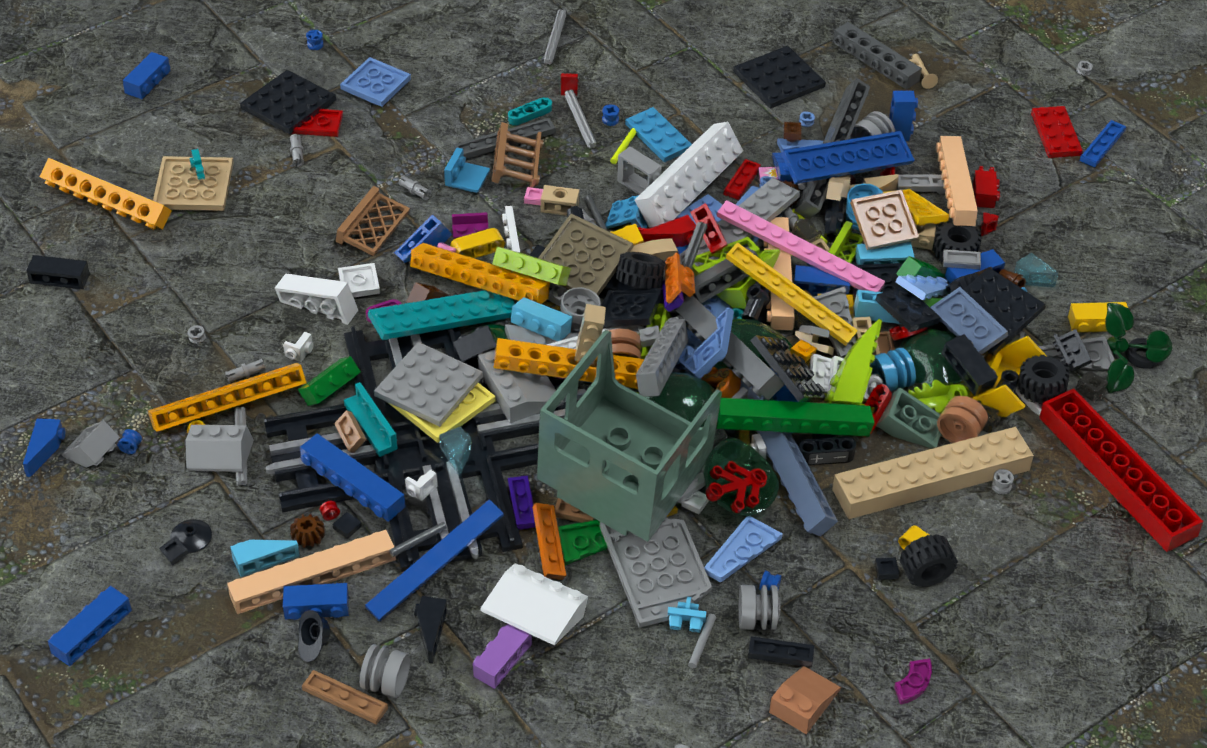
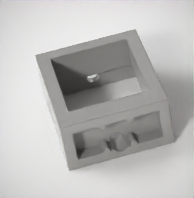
M628 147L618 155L617 181L640 195L661 175L662 166L632 147ZM634 167L647 174L648 181L634 173Z

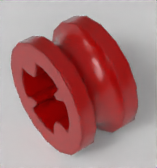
M327 501L319 508L323 519L327 521L337 518L340 514L335 501Z

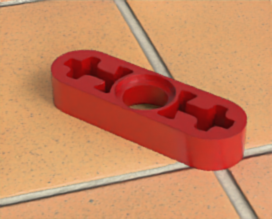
M884 384L877 385L865 403L866 406L871 408L878 407L877 411L872 414L874 426L871 433L892 397L891 391Z

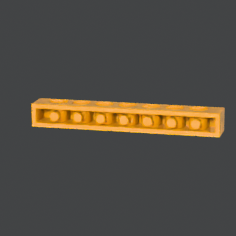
M48 158L40 175L42 179L46 180L45 184L55 188L57 185L59 190L67 194L71 191L74 193L73 196L79 199L88 198L87 201L97 206L100 203L102 208L111 212L112 209L117 210L116 214L125 218L129 215L131 220L139 224L143 221L146 223L145 226L154 230L156 227L163 230L172 211L160 203Z
M425 243L411 250L410 267L518 301L525 297L542 304L549 299L550 282Z
M497 338L493 368L567 378L579 361H575L576 349ZM613 355L615 379L625 387L638 389L636 373L644 359ZM597 358L594 364H591L581 376L579 381L594 382Z
M294 363L148 410L153 429L158 432L306 384V379L302 366Z

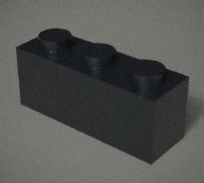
M33 255L26 270L29 283L75 289H84L90 275L87 261Z
M965 334L945 343L942 355L974 396L994 387L998 378L995 370L987 364L984 356L977 351L973 342Z

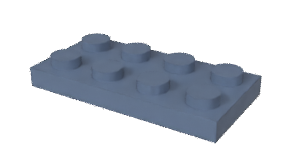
M961 287L930 307L941 317L940 321L957 337L965 334L973 342L974 347L980 354L985 353L1008 337V331Z

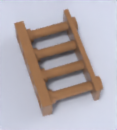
M501 122L497 133L492 182L499 183L501 177L508 176L530 182L529 187L534 188L535 185L538 186L540 175H538L539 154L543 146V140H541L542 132H538L534 140L511 134L508 131V124ZM510 140L533 146V151L511 146L506 141ZM510 152L532 158V163L507 157L505 153ZM509 164L529 169L531 174L509 170L504 165Z

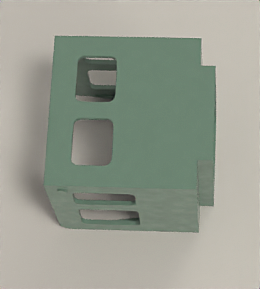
M605 330L540 410L537 479L556 489L558 498L625 536L631 532L648 542L712 455L722 391L717 389L693 421H687L621 385L615 379L612 333ZM597 358L596 378L577 402L579 379ZM566 396L565 417L563 419L555 415L554 411Z

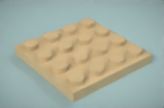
M163 156L153 201L171 210H225L234 163L233 158L201 157L205 179L198 180L195 168H191L190 157Z

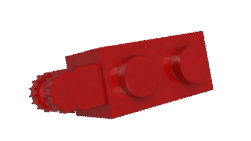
M979 166L978 170H975L973 192L977 207L995 208L996 201L1000 199V191H997L1000 180L997 179L994 167H990L989 171H984L983 166Z

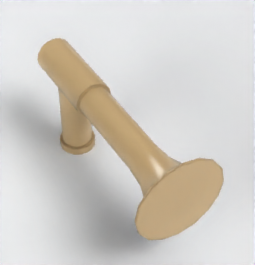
M918 54L912 55L910 61L922 68L921 74L924 77L921 82L922 86L926 89L933 88L938 83V77L935 74L928 73Z

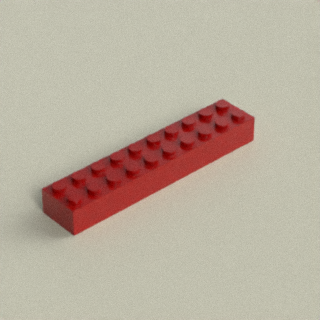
M1074 388L1043 402L1039 416L1040 420L1166 552L1198 537L1204 521Z

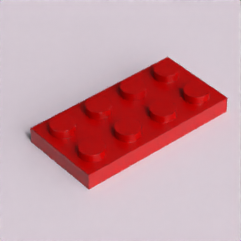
M1065 106L1032 108L1031 115L1048 158L1082 155V147Z

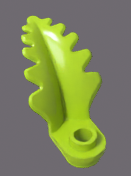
M938 380L932 382V387L927 383H923L922 390L919 387H914V391H908L910 395L931 409L934 408L939 414L943 412L953 397H970V390L967 386L963 384L944 385Z

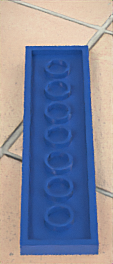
M901 131L788 149L781 153L794 184L908 165L914 162V158Z

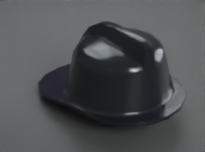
M314 610L304 612L299 620L298 650L301 659L305 662L315 660L330 637L331 629L328 621L320 617Z

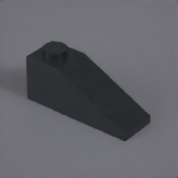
M422 596L420 604L415 606L414 616H417L418 627L428 662L433 664L447 615V599Z

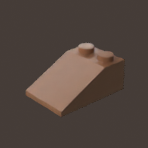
M803 666L788 678L772 696L769 713L807 735L841 687Z

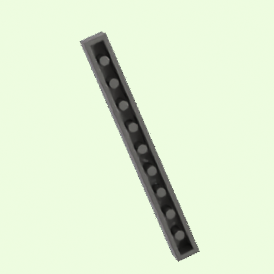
M856 78L846 87L823 144L849 140L869 92V85ZM830 178L806 182V188L800 196L795 211L808 220L820 211L827 195Z
M683 293L684 302L679 308L673 309L671 312L679 319H685V322L688 323L686 327L703 342L718 329L716 317L693 295L689 297ZM730 332L728 351L722 362L729 369L734 367L732 371L739 378L743 376L742 381L749 388L753 386L751 390L759 398L763 395L769 400L785 384L760 358Z

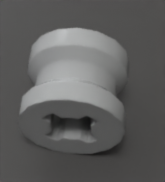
M1006 469L997 470L994 473L992 489L998 494H1007L1011 491L1014 476Z

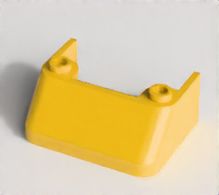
M1029 336L1007 344L995 356L990 353L987 354L985 361L995 370L998 378L993 388L974 396L970 391V398L979 402L988 414L997 417H1007L1011 413L1024 409L1026 405L1006 384L998 388L996 386L1001 379L1003 371L1012 370L1019 376L1022 363L1026 362V359L1032 358V356L1047 355Z

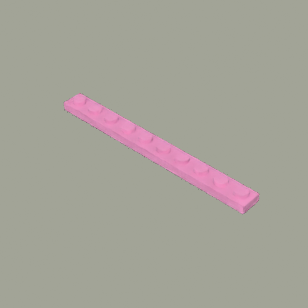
M727 200L717 212V217L826 273L849 282L851 286L859 290L880 292L885 285L884 280Z

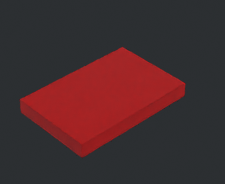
M320 109L317 115L314 117L310 116L311 119L309 121L302 122L303 125L301 127H295L293 129L294 132L291 134L338 137L344 115L343 111Z

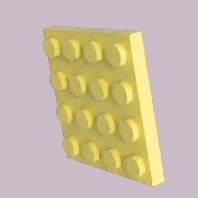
M477 383L440 427L395 405H390L438 443L494 403L496 397L481 384Z

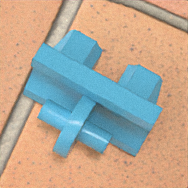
M687 597L686 602H678L677 608L668 607L670 629L681 630L683 620L690 621L689 631L700 633L703 623L706 622V611H699V604L691 603V597Z

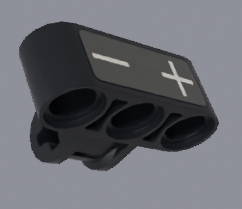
M812 433V439L801 441L799 449L808 465L848 463L854 459L856 441L851 437H836L832 434Z

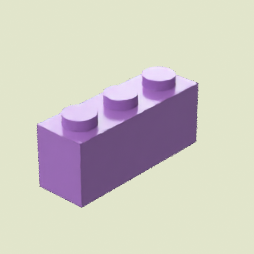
M510 624L503 626L499 630L497 637L487 644L482 655H478L473 661L474 677L495 689L532 645V635Z

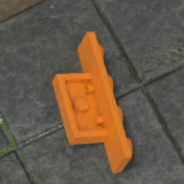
M675 253L665 261L666 302L669 304L681 291L689 297L695 293L694 272L689 267H684L680 264V255Z

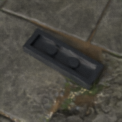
M751 636L748 658L812 667L815 645Z

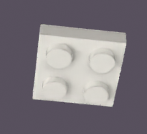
M375 263L338 268L340 281L348 282L353 297L380 294Z

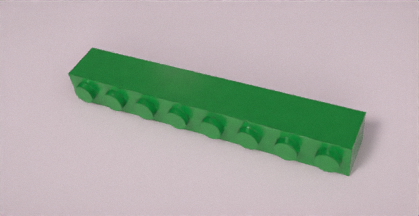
M721 398L716 427L717 429L870 436L874 426V419L871 407L866 405Z

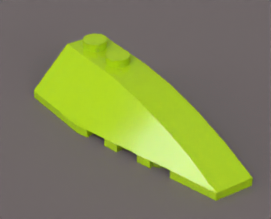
M878 319L859 337L848 351L836 375L830 381L831 389L827 392L824 399L826 403L862 404L873 369L869 366L875 359V356L872 354L877 348L878 343L875 341L879 337L882 320Z

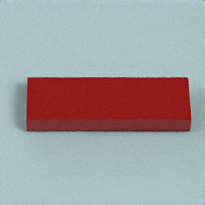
M745 159L724 189L723 195L740 200L757 175L761 164Z

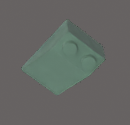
M901 388L892 393L891 400L876 425L893 437L931 449L937 447L941 436L937 427L940 414Z

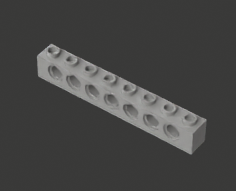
M673 317L665 322L636 373L639 394L643 397L659 396L688 342L685 319Z

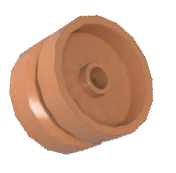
M629 329L609 330L612 333L613 355L641 359V339L636 332Z
M956 396L948 402L945 410L939 416L937 427L942 436L951 443L978 437L987 424V412L976 400L967 396Z

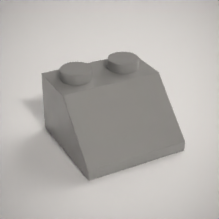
M103 420L85 428L61 455L86 468L92 465L97 466L104 460L103 455L116 447L115 442L120 437Z

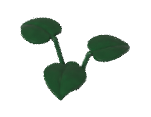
M1107 303L1105 320L1106 330L1112 335L1107 340L1113 354L1119 357L1111 363L1108 370L1107 391L1110 393L1125 390L1134 381L1133 367L1127 365L1128 360L1120 354L1125 352L1128 347L1147 349L1146 357L1152 362L1164 361L1169 357L1173 348L1169 336L1159 330L1149 334L1147 345L1129 344L1122 337L1126 335L1127 330L1133 327V314L1127 307L1117 303Z

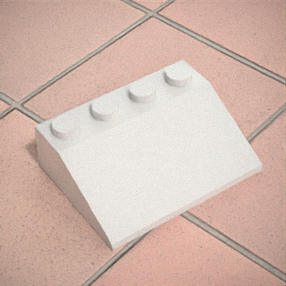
M515 563L503 574L480 611L550 644L556 645L584 617L588 596Z

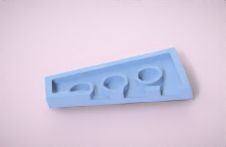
M907 274V276H898L896 283L921 300L930 299L932 296L938 297V295L948 294L946 290L947 280L942 277L933 278L920 275L914 277Z
M747 515L706 564L704 569L707 575L721 583L781 540L782 533Z

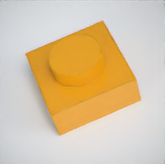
M800 340L791 348L790 352L801 356L806 363L816 353L817 348Z

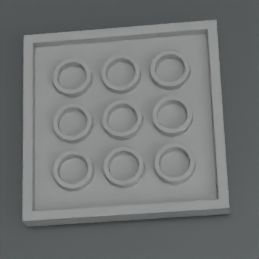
M417 342L374 390V396L440 427L482 379L483 371Z

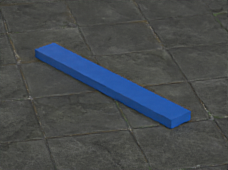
M489 499L365 605V608L380 622L501 519L504 513Z

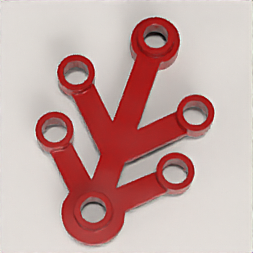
M729 461L725 465L724 470L720 466H714L710 471V476L716 480L723 478L731 483L722 486L715 482L711 483L706 489V497L710 501H717L723 494L737 490L736 499L731 504V509L735 513H740L745 508L746 487L751 485V493L746 498L745 503L748 507L755 508L759 503V489L765 486L767 475L761 469L757 468L749 471L738 466L733 461ZM736 472L745 478L741 479L733 474Z

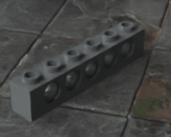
M847 22L835 29L834 44L907 90L920 81L921 67L856 26Z

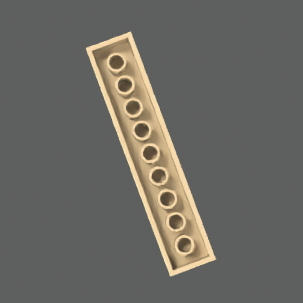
M1012 427L835 474L832 490L847 518L852 519L993 481L994 473L999 469H1006L1013 475L1030 471L1034 455L1018 429Z

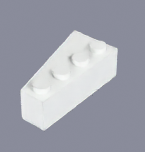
M285 274L275 287L280 302L300 309L305 307L314 314L318 312L326 314L327 318L332 320L338 318L346 325L350 323L358 312L348 282Z

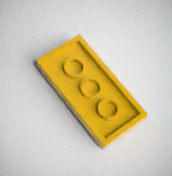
M902 190L916 225L940 224L949 220L948 213L913 190Z

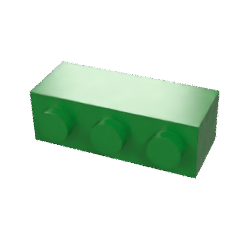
M351 356L340 358L299 388L298 391L308 406L318 404L361 371Z

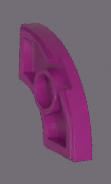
M930 658L910 661L908 675L903 680L895 682L894 688L900 705L917 699L927 689L932 674Z

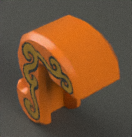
M713 367L708 374L701 377L702 381L708 382L716 387V390L722 391L721 398H732L741 387L740 378L729 368L718 370L716 367Z

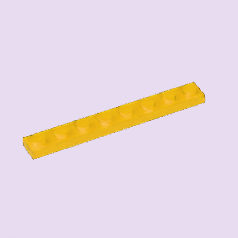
M738 242L726 254L725 258L817 326L829 330V334L843 345L847 346L858 332L857 329Z

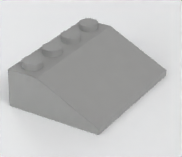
M495 349L478 355V370L483 371L482 378L491 393L495 395L497 403L510 423L540 413L542 407L556 391L549 378L545 375L493 368Z

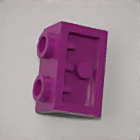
M487 212L452 214L453 240L489 229Z

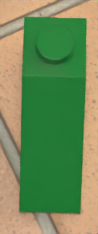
M908 256L896 273L898 276H907L909 274L917 277V275L923 277L931 276L933 278L945 277V274L934 265Z

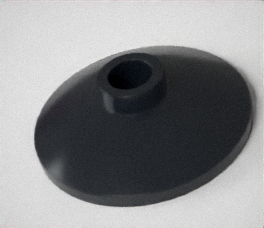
M190 519L176 525L171 532L170 539L177 536L189 553H195L208 546L212 539V531L210 526L204 521Z

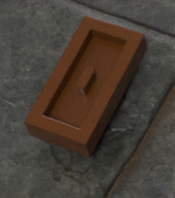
M784 122V139H787L789 142L801 140V123Z

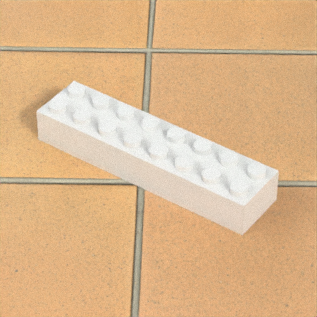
M729 122L713 124L634 200L649 228L674 220L743 152Z

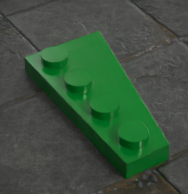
M598 520L558 526L565 566L608 549L600 529V521Z

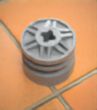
M874 111L855 124L849 139L895 132V128L885 114Z
M583 287L567 290L562 296L560 312L573 317L572 333H579L586 304L601 305L599 296L590 289Z
M740 585L739 628L754 630L756 620H760L762 630H766L767 620H769L770 630H776L780 618V597L777 586L771 585L770 595H767V587L762 585L760 595H757L754 585Z
M371 645L361 667L359 681L361 689H370L372 692H377L381 687L383 695L398 698L403 692L408 678L411 661L410 654L394 650L389 656V649L387 647L380 648L379 645Z

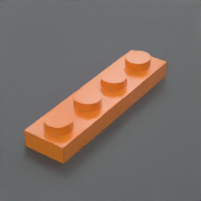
M535 503L532 508L544 577L563 580L566 577L554 505Z

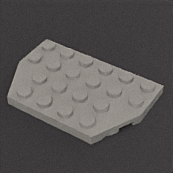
M666 517L648 542L631 532L625 536L600 522L601 532L639 628L668 621L670 617L668 615V607L677 608L678 602H686L687 597H691V603L696 604L711 592L712 585L684 520L668 519Z

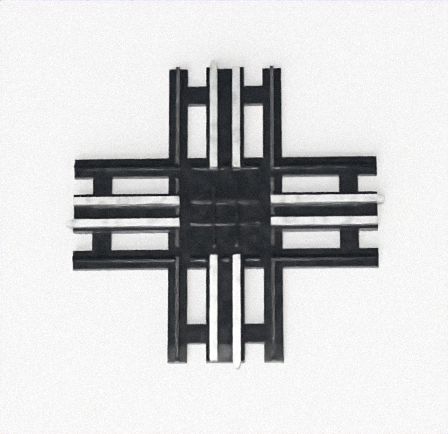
M351 326V332L344 333L348 355L352 357L361 371L354 377L355 384L360 382L395 431L397 450L379 457L366 438L365 442L355 453H352L346 448L339 432L320 436L363 466L375 464L376 475L403 494V490L406 489L405 479L407 477L417 482L429 470L437 474L438 487L425 500L432 527L444 522L447 529L398 554L401 572L406 571L420 559L419 552L432 549L472 515L463 478L481 475L487 499H490L504 513V516L450 562L471 558L477 559L483 556L480 540L498 537L502 552L523 548L501 471L537 465L539 444L495 451L493 442L538 434L540 413L510 423L499 404H491L437 443L389 403L374 396V390L377 388L371 361L389 358L391 370H393L417 342L433 349L444 348L446 355L461 361L453 344L461 336L459 327L365 342L363 330L356 331L355 326ZM547 376L555 389V385H560L565 380ZM481 379L478 383L490 391L484 379ZM585 389L577 390V402L586 392ZM566 396L563 399V405L558 406L554 411L555 415L563 419L565 417ZM344 404L264 419L267 438L286 434L288 437L287 442L269 445L272 464L266 466V473L275 474L276 482L296 479L298 489L279 493L282 513L320 506L327 501L341 502L356 499L353 496H348L342 488L334 486L331 482L319 485L316 470L311 466L305 465L301 460L300 446L312 438H308L307 431L335 426L334 423L347 410ZM406 500L405 508L389 521L395 547L430 529L413 531Z

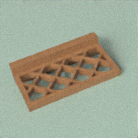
M373 186L337 229L336 242L340 244L346 242L374 256L407 216L410 208L380 194V189ZM381 200L387 203V206L379 207L377 203ZM399 209L403 212L401 214H394L393 210ZM388 210H389V212H390V215H387V216H382V215H381V211H388ZM377 212L378 217L370 218L369 213ZM393 220V225H385L384 221ZM380 221L382 225L378 227H373L372 222ZM368 223L369 228L360 229V224ZM384 231L385 235L376 237L375 232ZM363 233H371L373 237L364 238ZM359 234L360 239L354 240L350 238L351 235ZM375 242L376 246L372 249L366 246V243Z

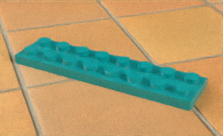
M483 290L369 309L368 317L381 339L387 340L511 318L512 306L515 303L512 298Z

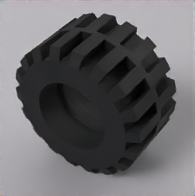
M947 221V224H941V227L936 232L933 249L936 258L943 262L944 250L979 252L982 241L981 233L978 232L976 227L956 226L952 221Z
M626 252L620 254L616 278L620 282L636 288H658L662 285L666 263L651 254Z
M1040 355L1026 359V362H1023L1020 368L1018 383L1020 394L1024 395L1025 399H1030V402H1038L1043 405V402L1067 392L1069 368L1066 367L1064 362H1060V359L1053 358V356Z
M937 534L933 536L927 535L914 540L905 547L900 556V563L910 583L917 587H927L942 582L954 573L958 563L948 540L944 536Z

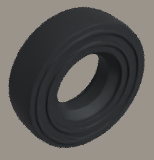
M1136 338L1129 344L1147 345V338ZM1128 347L1126 350L1128 361L1136 367L1152 368L1158 364V362H1152L1147 357L1141 356L1136 352L1139 349L1146 351L1147 349Z

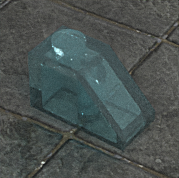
M1033 253L1016 262L1014 273L1023 275L1026 279V285L1054 287L1056 285L1058 272Z
M460 426L439 435L440 448L457 474H461L470 454V444L472 443L469 433H465Z

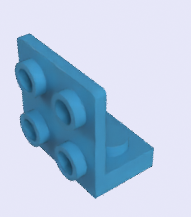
M456 148L444 169L445 185L478 193L490 172V168L466 163L463 149Z
M632 196L612 204L606 222L607 229L630 222L632 225L636 224L637 227H648L634 201L638 196Z

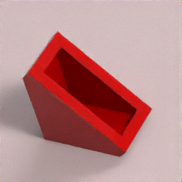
M561 73V95H566L565 92L567 90H573L575 96L578 95V74Z

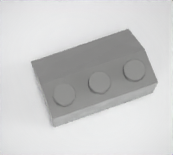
M191 425L186 438L187 470L243 472L254 442L247 425Z

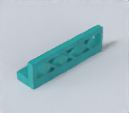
M360 382L355 384L356 395L344 399L345 407L353 413L362 432L379 457L397 450L395 431Z

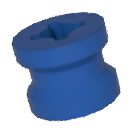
M310 30L306 33L307 47L309 49L319 50L323 47V34L321 31Z
M615 105L604 106L602 109V122L607 126L618 124L619 108Z
M126 429L117 446L126 454H134L138 448L137 445L142 441V436L137 431Z
M765 570L759 590L761 591L762 585H766L767 591H770L771 585H776L777 589H779L782 575H772L770 571Z

